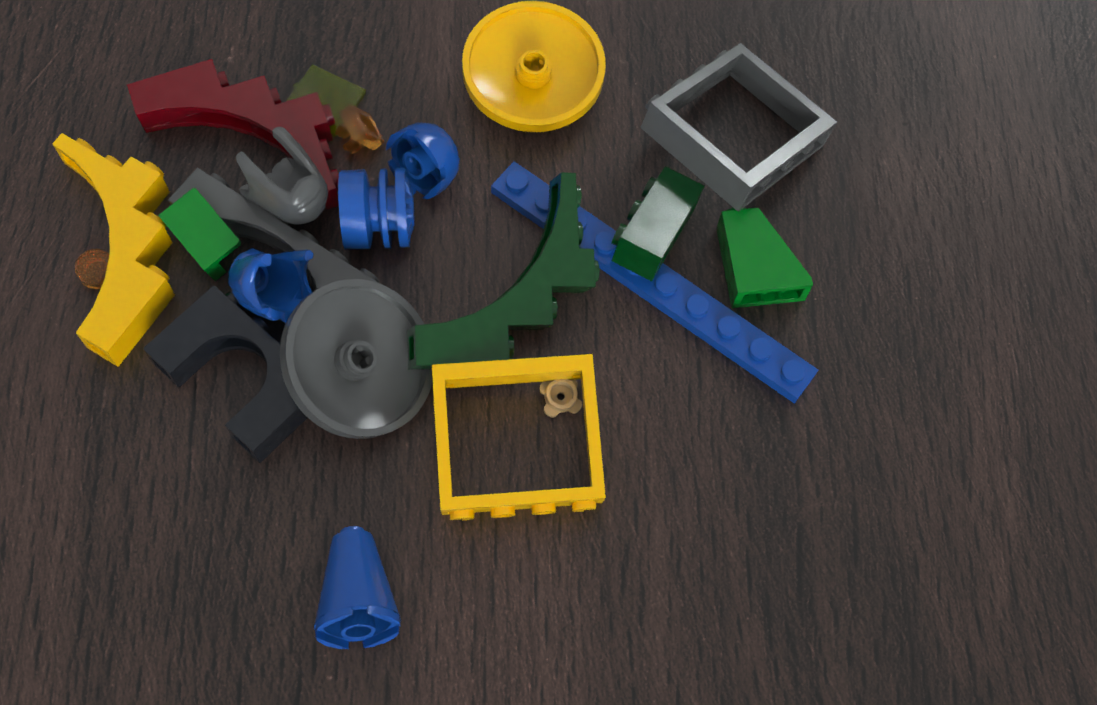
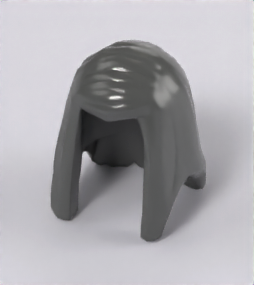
M276 127L272 130L273 137L286 149L293 159L283 158L281 162H278L273 167L272 173L265 174L244 152H239L236 156V161L248 183L241 186L239 192L249 201L259 205L287 223L305 224L312 222L325 209L328 197L327 184L302 146L285 128Z

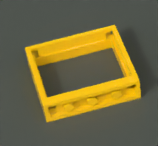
M593 354L432 365L439 495L442 515H450V520L462 519L464 521L474 519V513L491 512V518H505L515 516V510L531 508L532 515H545L556 513L557 506L572 505L573 512H584V510L597 509L596 504L603 503L606 496ZM556 379H581L591 487L452 496L446 388L546 382Z

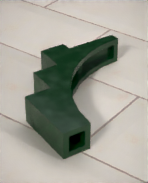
M561 172L550 181L548 213L542 237L529 264L507 291L492 304L476 313L443 323L415 325L407 330L408 370L432 369V365L510 360L514 356V339L512 335H509L508 330H543L553 325V320L556 319L558 311L557 300L555 297H552V293H584L596 287L600 270L598 261L594 260V249L579 248L583 240V226L581 222H578L577 208L580 206L582 195L580 186L576 185V173Z

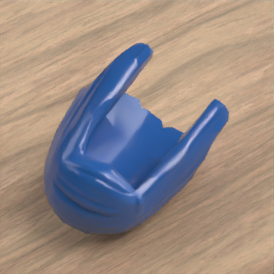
M251 248L240 253L234 259L228 271L229 286L237 302L246 310L268 320L280 319L286 323L294 308L313 292L307 279L306 270L308 261L313 259L314 254L310 250H296L271 255Z

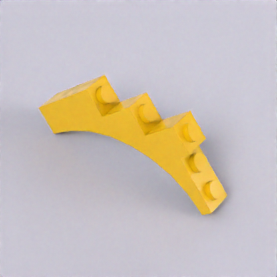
M61 133L52 143L64 164L84 177L100 195L109 224L110 254L105 279L93 308L76 331V334L89 350L119 367L175 296L168 283L169 276L155 266L157 261L170 247L172 241L165 229L167 227L166 224L153 212L170 191L163 179L164 173L155 164L149 161L142 163L130 157L123 165L110 155L106 157L99 155L85 140L78 138L75 141Z

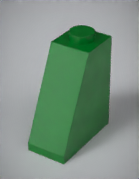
M732 207L727 211H722L716 231L731 307L740 308L805 301L813 286L812 278L759 208L746 209L744 207L738 212Z

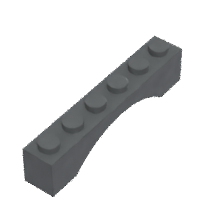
M197 167L168 199L170 205H172L189 190L196 188L237 237L265 243L281 252L296 250L312 251L314 256L313 259L308 261L306 273L316 290L328 283L342 279H365L379 283V280L373 273L364 268L358 270L348 264L349 262L346 257L335 249L326 250L318 244V241L309 232L303 229L298 232L293 229L287 222L260 208L259 205L249 201L241 193L238 194L232 190L228 183L215 173L209 175Z

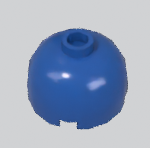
M416 122L392 134L386 144V151L391 148L392 159L388 161L394 177L396 168H406L407 179L413 189V195L417 190L422 195H425L422 199H430L444 191L453 182L458 173L460 158L457 146L451 136L435 124Z

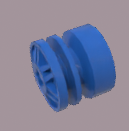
M386 168L380 169L377 186H370L365 169L340 170L338 202L344 249H371L373 232H380L384 247L391 248L392 231H398L401 248L410 247L411 235L415 226L413 189L407 179L406 168L395 169V185L389 186Z

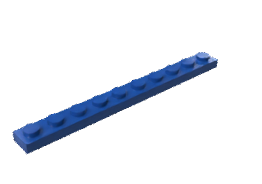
M513 161L491 185V193L544 229L549 205V185ZM579 206L577 208L578 222H581L583 226V240L579 248L594 249V260L598 261L601 270L794 404L816 376L819 371L817 368L664 263L653 281L614 263L611 260L617 246L611 244L616 231Z

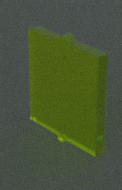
M312 64L301 81L293 85L294 91L287 101L317 92L321 104L330 105L336 125L330 126V131L333 136L337 137L348 119L355 116L354 110L365 96L366 89Z

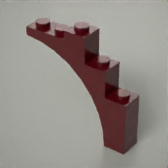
M212 59L127 84L136 116L146 133L185 126H209L232 129L257 137L293 159L286 149L273 137L272 130L274 128H285L306 151L325 180L328 188L326 209L339 206L337 193L339 173L337 168L329 170L327 164L328 160L333 159L327 143L333 141L330 126L336 125L330 105H322L317 92L281 102L277 88L269 89L265 75L229 85L225 71L217 72Z

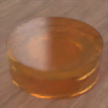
M91 249L78 257L75 263V273L83 285L92 289L102 287L109 259L108 252L101 249Z

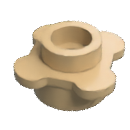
M556 379L541 383L539 390L545 398L544 413L547 416L554 418L559 413L570 412L576 414L580 411L582 402L577 398L578 383L576 379ZM560 393L563 394L564 399L559 400L557 398V395Z

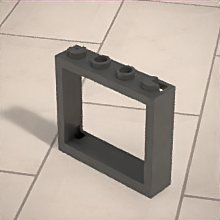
M740 43L729 51L723 50L714 61L708 65H700L687 79L677 80L664 94L654 95L645 106L647 112L640 128L739 212L822 148L837 121ZM728 76L733 77L799 132L798 135L747 173L675 113Z

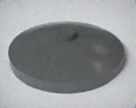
M342 279L320 287L306 296L294 308L282 333L280 365L290 396L298 408L313 423L338 436L366 439L378 437L402 427L421 409L428 397L433 382L432 369L408 370L407 330L415 325H423L424 322L407 300L394 290L380 283L365 279Z

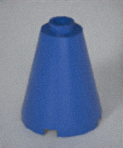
M345 527L331 541L314 624L316 640L327 647L337 649H349V642L363 641V648L387 643L399 634L401 618L374 537L362 527Z

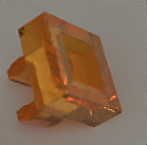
M351 104L339 112L344 123L337 127L335 130L336 135L344 139L351 135L350 140L342 146L344 150L356 153L362 146L376 150L385 142L369 113Z

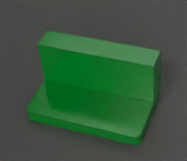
M192 188L158 216L201 268L214 281H217L227 272L219 262L239 247L241 241L196 188Z

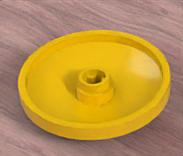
M523 1L508 4L486 15L469 34L462 56L463 80L474 104L493 121L505 127L524 132L552 131L568 126L581 118L590 110L599 97L606 67L604 49L592 27L571 10L553 3L541 1Z

